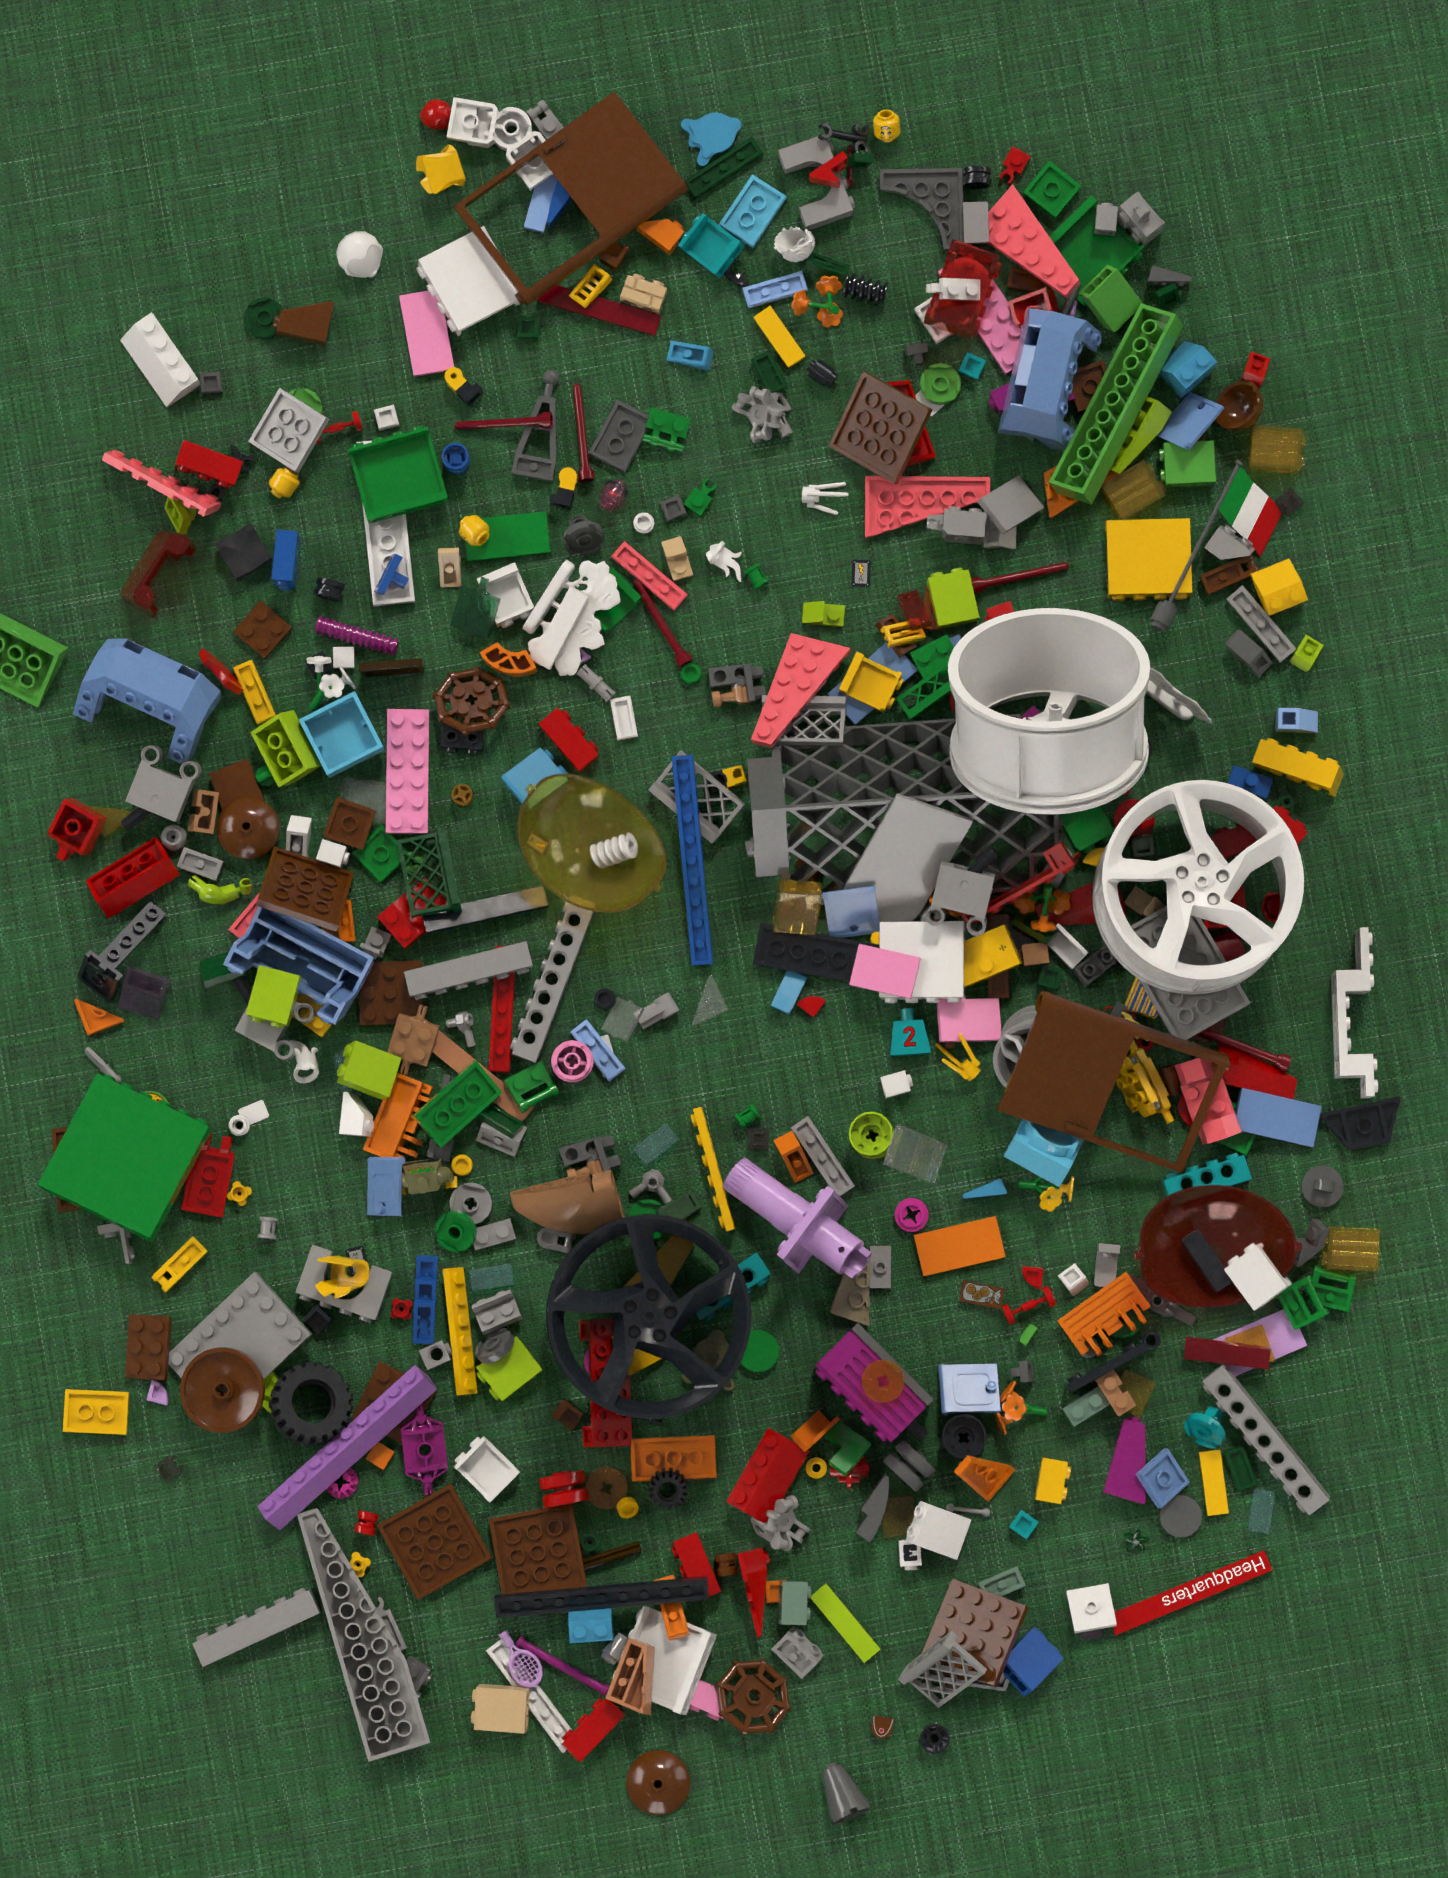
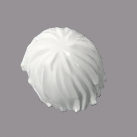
M797 226L795 228L790 227L789 230L783 228L782 232L778 233L775 237L774 249L782 254L786 260L791 262L803 261L812 254V250L815 247V238L808 229L803 231Z

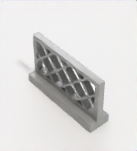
M762 695V709L767 695ZM814 696L808 705L802 708L799 718L788 725L787 730L775 745L843 746L845 716L847 713L846 697ZM810 715L820 716V718L816 720L814 723H812L807 717H809ZM831 715H841V718L835 723L828 719ZM804 720L809 726L801 731L796 726ZM825 721L830 727L822 732L817 726ZM793 729L798 735L794 738H788L785 734ZM811 730H815L819 734L815 738H808L806 736ZM835 730L839 734V739H830L827 735Z
M681 750V751H679V753H678L676 756L687 755V754L684 753V752ZM671 761L648 790L677 814L676 797L673 790L675 786H668L663 782L667 775H673V772H670L673 768ZM694 761L695 773H700L704 779V784H697V788L705 787L706 798L698 799V802H706L708 813L699 812L701 835L710 843H714L745 803ZM716 786L719 789L720 797L710 798L709 787ZM721 800L722 812H712L710 801ZM725 800H732L738 806L734 811H726ZM712 816H723V825L720 829L713 824Z
M953 1631L949 1632L907 1664L898 1678L903 1685L909 1681L938 1708L987 1671L980 1662L956 1642L958 1636ZM954 1650L961 1658L952 1656V1651ZM940 1660L947 1661L949 1666L941 1665ZM954 1663L962 1664L963 1669L955 1668ZM968 1666H972L977 1672L969 1671ZM929 1669L937 1670L938 1675L930 1674ZM943 1672L951 1673V1678L943 1676ZM956 1674L964 1676L965 1680L957 1679ZM917 1678L925 1679L926 1684L921 1683ZM931 1680L938 1681L940 1686L932 1685ZM945 1683L953 1684L954 1689L946 1688ZM933 1692L941 1693L942 1698H938Z

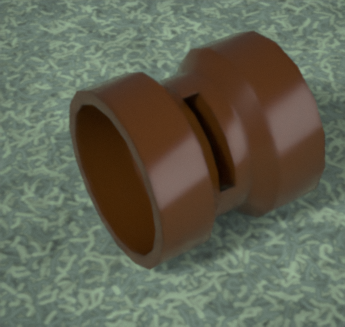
M735 1552L715 1555V1561L718 1563L717 1576L738 1574V1569L734 1562L736 1560Z

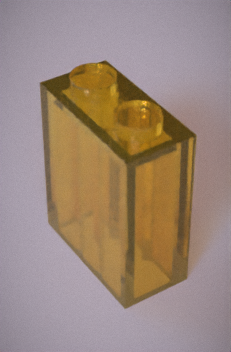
M1261 425L1252 426L1248 470L1298 474L1300 468H1304L1305 456L1301 455L1302 448H1305L1306 435H1303V429Z
M1145 460L1103 483L1100 488L1118 520H1129L1165 497L1164 492H1166L1163 483L1156 480L1154 468L1150 463L1147 464Z
M779 880L772 917L773 932L815 935L822 900L821 883Z
M1327 1227L1329 1232L1325 1241L1326 1252H1322V1265H1325V1269L1379 1271L1380 1229Z

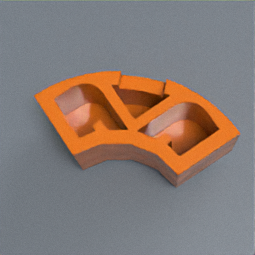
M497 642L480 652L484 662L500 674L511 677H523L538 672L527 650L510 652L502 648Z

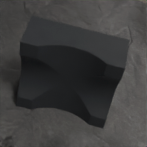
M251 523L215 543L237 582L273 561Z

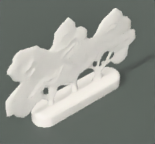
M566 560L555 574L523 626V630L529 634L534 633L539 625L543 627V634L528 642V650L531 653L530 657L532 659L551 623L545 622L543 619L551 606L558 610L560 604L555 600L563 588L569 589L570 586L574 588L575 586L579 587V584L588 585L587 589L581 592L590 597L555 661V668L560 676L567 674L570 676L577 672L582 662L580 657L581 647L594 650L605 645L603 636L599 633L601 630L600 620L594 618V613L597 610L611 609L620 603L616 577L609 573V566L605 561L594 564L589 560L582 562L579 566L580 578L574 582H569L575 565ZM587 577L588 580L583 581L582 578Z
M1150 668L1146 694L1181 720H1188L1195 716L1199 720L1212 724L1211 718L1208 717L1196 701L1173 687L1160 672Z

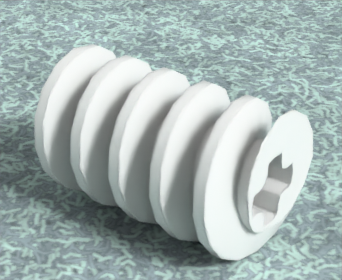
M627 832L626 836L621 834L619 837H613L611 840L606 839L604 843L592 844L590 846V853L594 863L599 868L604 869L608 866H613L615 863L618 864L635 858L638 854V844L634 836Z

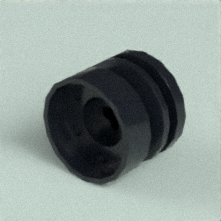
M958 1415L950 1419L943 1428L941 1437L942 1447L948 1456L954 1460L963 1461L967 1455L973 1457L980 1455L985 1446L987 1435L985 1427L980 1420L971 1415ZM959 1434L963 1436L965 1434L968 1435L967 1444L965 1442L959 1443Z

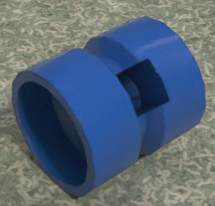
M451 443L444 448L442 460L446 470L454 475L466 472L470 466V457L466 447L460 443Z

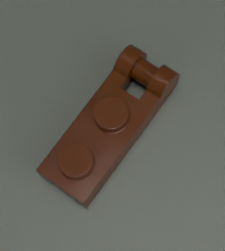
M1253 554L1243 556L1200 575L1199 578L1207 595L1251 577V573L1259 571V567L1253 561L1255 559ZM1246 564L1248 570L1245 572L1241 567V565Z

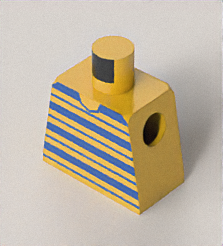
M1136 977L1124 1004L1126 1005L1124 1012L1130 1011L1137 1015L1156 1018L1158 1012Z

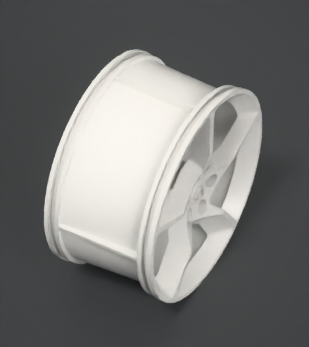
M1039 608L1016 611L998 616L973 628L956 644L948 662L949 684L955 699L956 724L952 730L950 740V762L959 781L973 794L989 803L1005 809L1031 814H1065L1084 811L1106 804L1126 793L1141 778L1149 757L1148 737L1144 727V696L1149 683L1150 661L1144 646L1130 631L1121 625L1092 613L1071 609ZM1036 696H1050L1044 712L1028 717V720H1026V717L1019 719L991 710L993 707L1014 700ZM1078 700L1089 701L1107 708L1090 716L1072 720L1068 719Z
M1193 780L1175 783L1163 787L1140 800L1128 811L1114 830L1109 843L1100 857L1093 882L1092 897L1096 923L1112 955L1126 970L1141 981L1155 988L1177 994L1198 995L1218 992L1241 983L1259 970L1292 930L1301 908L1304 893L1303 864L1297 843L1291 831L1275 810L1262 799L1240 787L1218 781ZM1201 810L1213 812L1235 821L1248 830L1257 841L1228 863L1207 834ZM1178 811L1185 835L1191 845L1189 851L1157 861L1126 859L1122 857L1123 849L1129 837L1140 824L1157 815ZM1270 860L1275 868L1280 890V909L1278 919L1273 928L1267 926L1244 908L1230 902L1248 875ZM1164 880L1166 882L1168 919L1155 948H1150L1145 944L1128 923L1118 896L1117 884L1121 881L1152 882ZM1190 916L1227 925L1251 946V950L1248 953L1221 964L1190 965L1178 961Z

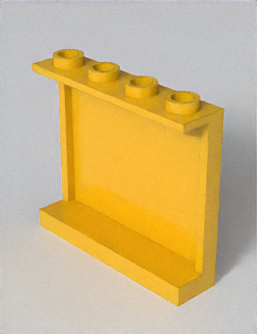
M1190 518L1107 520L1105 523L1108 571L1107 598H1112V601H1124L1125 598L1133 597L1135 601L1146 600V597H1154V600H1166L1167 597H1170L1191 556ZM1192 565L1175 596L1176 600L1187 599V596L1192 594Z

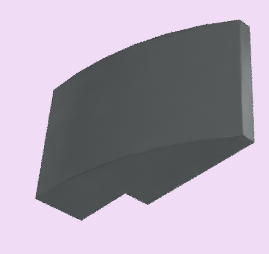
M885 1474L860 1508L867 1515L855 1532L871 1542L879 1528L887 1505L889 1477Z

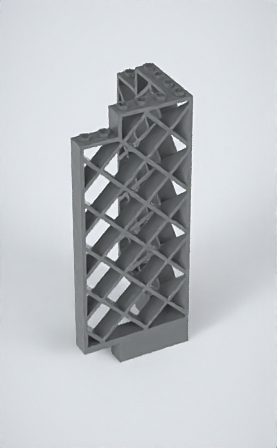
M1020 714L1007 715L1021 719ZM956 719L846 726L844 729L843 746L774 745L771 748L772 757L747 759L756 877L781 875L783 908L825 905L822 892L844 890L847 880L866 849L854 838L867 826L876 831L882 820L879 815L890 806L894 799L882 793L889 787L900 791L901 793L899 794L936 807L945 800H948L961 809L956 814L970 819L974 818L987 827L973 841L964 836L958 847L962 851L950 863L967 866L974 859L977 860L985 852V849L999 837L1014 846L999 860L995 858L987 867L988 872L996 873L992 893L1008 892L1038 875L1037 868L1034 869V865L1038 864L1037 857L1044 856L1043 852L1062 841V834H1059V830H1062V817H1059L1058 814H1031L1009 809L997 819L985 811L984 808L990 803L969 791L959 781L951 766L950 740ZM819 728V729L823 732V731H825L827 728ZM791 730L785 735L788 738H794L798 734ZM811 730L806 734L808 738H815L819 735L815 730ZM835 730L827 735L830 739H839V734ZM918 741L920 744L915 748H911L903 744V742ZM865 744L869 746L862 752L852 748L853 745ZM808 748L817 750L810 756L800 752L801 749ZM938 751L949 756L943 762L931 758ZM887 755L897 761L888 766L879 760ZM836 759L845 765L836 770L827 764ZM781 763H785L793 768L787 773L782 774ZM916 769L925 775L916 780L907 774ZM861 773L872 777L866 784L854 778ZM810 776L821 781L813 788L802 783ZM944 783L954 789L944 794L935 788ZM838 790L849 795L842 801L830 797ZM784 794H787L795 798L796 800L792 802L790 805H785ZM840 807L856 817L842 830L827 821ZM786 811H790L803 820L790 834H787ZM1026 814L1039 823V825L1026 837H1022L1010 827ZM814 830L819 831L830 839L817 853L801 843ZM1052 833V839H1046ZM842 848L858 858L844 871L829 862ZM788 852L793 853L806 862L792 875L789 874ZM1028 856V874H1018L1011 869L1021 859ZM817 871L833 880L824 889H811L804 882Z

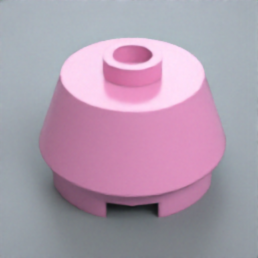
M574 1040L563 1042L553 1052L551 1059L553 1071L560 1079L566 1082L581 1081L592 1070L593 1055L590 1049L582 1042Z

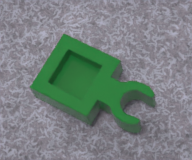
M708 478L703 481L702 489L699 490L695 487L684 503L686 508L700 517L712 501V498L708 495L716 489V483L712 488L706 487V483L709 481Z

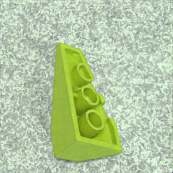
M1149 397L1146 398L1109 471L1120 474L1160 433L1172 413L1161 402Z

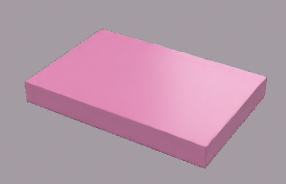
M859 944L849 985L911 999L921 958Z
M999 998L960 999V1003H948L947 999H942L937 1003L939 1042H961L958 1036L959 1033L963 1035L966 1042L998 1041L1000 1039Z

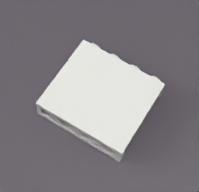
M480 227L486 234V236L490 239V241L493 243L485 227ZM472 232L418 259V274L422 279H426L430 295L437 298L439 311L442 314H446L450 330L452 332L455 331L458 336L461 335V331L513 304L515 306L520 304L515 297L516 289Z
M943 921L938 926H932L928 922H880V949L920 957L921 961L911 999L879 992V998L885 1000V1003H897V1000H906V1003H918V999H926L927 1003H939V999H947L948 1003H960V999H966L964 995V932H966V923L964 921Z
M643 1606L637 1612L636 1625L630 1631L628 1638L637 1639L655 1647L652 1702L669 1708L678 1714L687 1715L717 1634L687 1623L690 1635L669 1641L662 1612Z

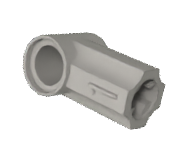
M668 992L655 999L649 1006L637 1011L635 1016L644 1030L659 1020H664L679 1011V1008Z

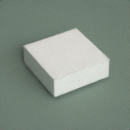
M394 405L374 410L379 431L400 426Z
M333 647L334 669H340L341 666L343 669L355 668L354 647Z

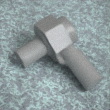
M467 1011L456 1014V1018L446 1020L448 1028L457 1026L464 1033L467 1047L476 1045L470 1028L473 1025V1017L470 1013L468 1014Z

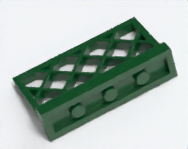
M445 827L437 829L435 833L397 840L411 917L414 918L449 910L454 912L462 911ZM435 839L436 845L431 851L423 847L426 841ZM412 844L416 848L409 855L403 851V845ZM419 850L428 854L423 863L414 858ZM431 857L439 861V865L435 870L426 865ZM411 861L420 866L414 874L406 869ZM423 868L432 873L427 881L418 877ZM435 876L443 880L439 889L430 884ZM414 880L423 884L418 893L410 889ZM427 887L436 892L430 900L422 896ZM440 894L447 899L448 904L438 906L433 902ZM418 899L427 903L424 909L414 910V904Z

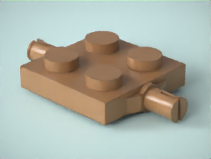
M420 1004L416 1016H408L402 1013L398 1015L387 1053L401 1058L403 1061L399 1071L401 1074L408 1075L411 1063L428 1066L440 1026L424 1019L427 1006Z

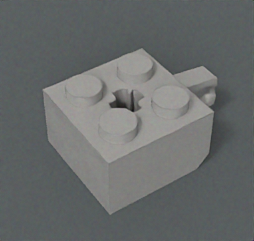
M1139 191L1121 204L1117 213L1119 225L1123 229L1127 228L1131 233V238L1137 244L1140 243L1143 246L1163 231L1165 222L1144 200Z
M949 507L948 510L944 509V514L928 515L927 529L941 532V537L946 542L982 545L985 537L986 512H982L981 509L977 508L961 511L960 507Z

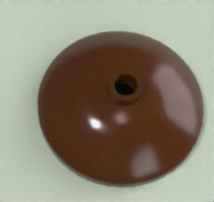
M242 797L230 802L222 810L217 821L219 842L229 854L239 859L252 860L266 855L275 846L279 837L280 824L275 811L269 804L258 798ZM245 823L250 824L249 830L243 829Z
M653 1750L639 1756L630 1766L626 1778L627 1792L635 1806L645 1813L652 1815L671 1813L678 1809L688 1796L690 1789L688 1769L679 1757L668 1751ZM656 1780H660L662 1782V1786L660 1788H656L654 1786V1782Z

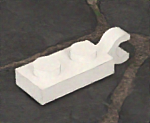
M939 278V283L926 284V293H939V299L979 301L980 279Z

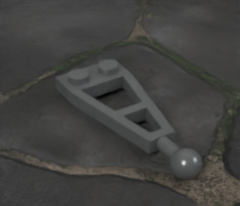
M547 370L543 375V381L546 384L544 395L538 396L530 417H538L542 404L550 405V412L553 415V428L543 429L539 425L526 426L515 452L511 473L516 476L553 482L556 467V400L552 398L553 387L559 382V374L555 370ZM532 429L550 432V459L523 454Z

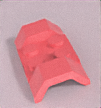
M1201 1058L1174 1065L1192 1121H1194L1213 1076L1211 1070L1212 1062ZM1223 1077L1198 1133L1202 1145L1242 1132Z

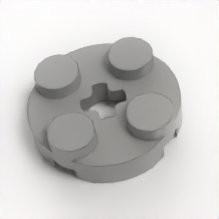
M465 1183L453 1191L450 1198L451 1211L466 1213L473 1219L475 1224H478L489 1216L492 1209V1199L489 1192L480 1184ZM470 1198H474V1202L477 1203V1206L473 1207L472 1210H468V1206L465 1205V1201H469Z

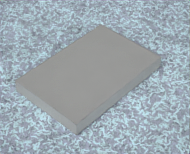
M1019 475L978 501L979 505L1002 534H1005L1044 509L1043 505Z

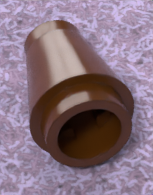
M1174 1065L1159 1068V1076L1169 1094L1168 1097L1179 1095V1079Z

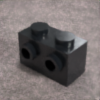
M442 723L440 746L442 749H445L446 753H457L458 750L466 751V754L478 755V752H483L485 730L463 735L457 729Z

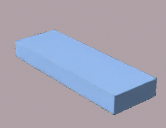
M554 175L534 188L524 229L544 234L551 199L558 181Z
M802 271L743 287L748 309L792 297L795 292L800 290L808 292Z
M587 1019L570 1032L577 1041L584 1043L590 1049L593 1055V1062L609 1082L625 1070V1067Z

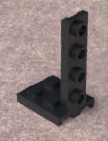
M150 901L99 956L92 950L85 954L77 978L110 1003L115 998L123 977L116 969L161 923L166 913Z

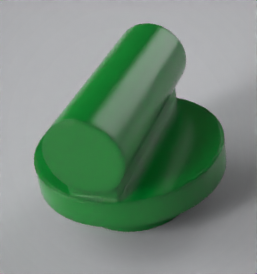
M261 766L256 771L255 778L259 785L268 787L275 782L268 766Z

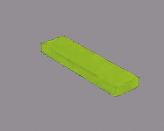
M826 1583L811 1595L813 1602L864 1663L880 1650L878 1645Z

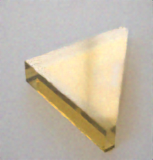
M86 805L108 818L101 831L105 838L122 826L121 820L133 812Z
M1262 1325L1225 1338L1227 1342L1270 1347ZM1271 1350L1270 1362L1273 1363L1276 1362V1360Z

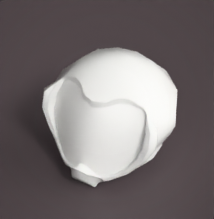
M365 231L350 233L338 245L336 254L339 266L349 276L371 278L377 274L383 248L374 236Z

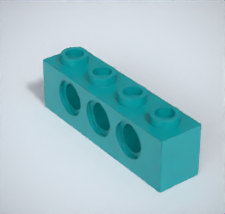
M1238 1153L1226 1156L1227 1160L1220 1163L1218 1159L1206 1162L1207 1167L1201 1169L1196 1165L1187 1168V1173L1178 1175V1172L1165 1175L1166 1180H1163L1162 1183L1169 1205L1251 1180L1245 1156H1239ZM1223 1166L1230 1167L1232 1171L1230 1177L1222 1176L1221 1168ZM1203 1172L1211 1175L1212 1179L1209 1184L1201 1181V1174ZM1186 1178L1191 1181L1192 1186L1189 1190L1182 1189V1179Z
M757 1252L738 1264L742 1273L750 1271L753 1274V1280L746 1283L749 1293L752 1292L750 1287L756 1283L758 1286H761L769 1280L767 1276L771 1273ZM726 1295L718 1299V1303L715 1306L707 1305L699 1309L696 1313L700 1321L704 1319L707 1322L716 1316L714 1311L720 1307L725 1310L733 1304L732 1297Z

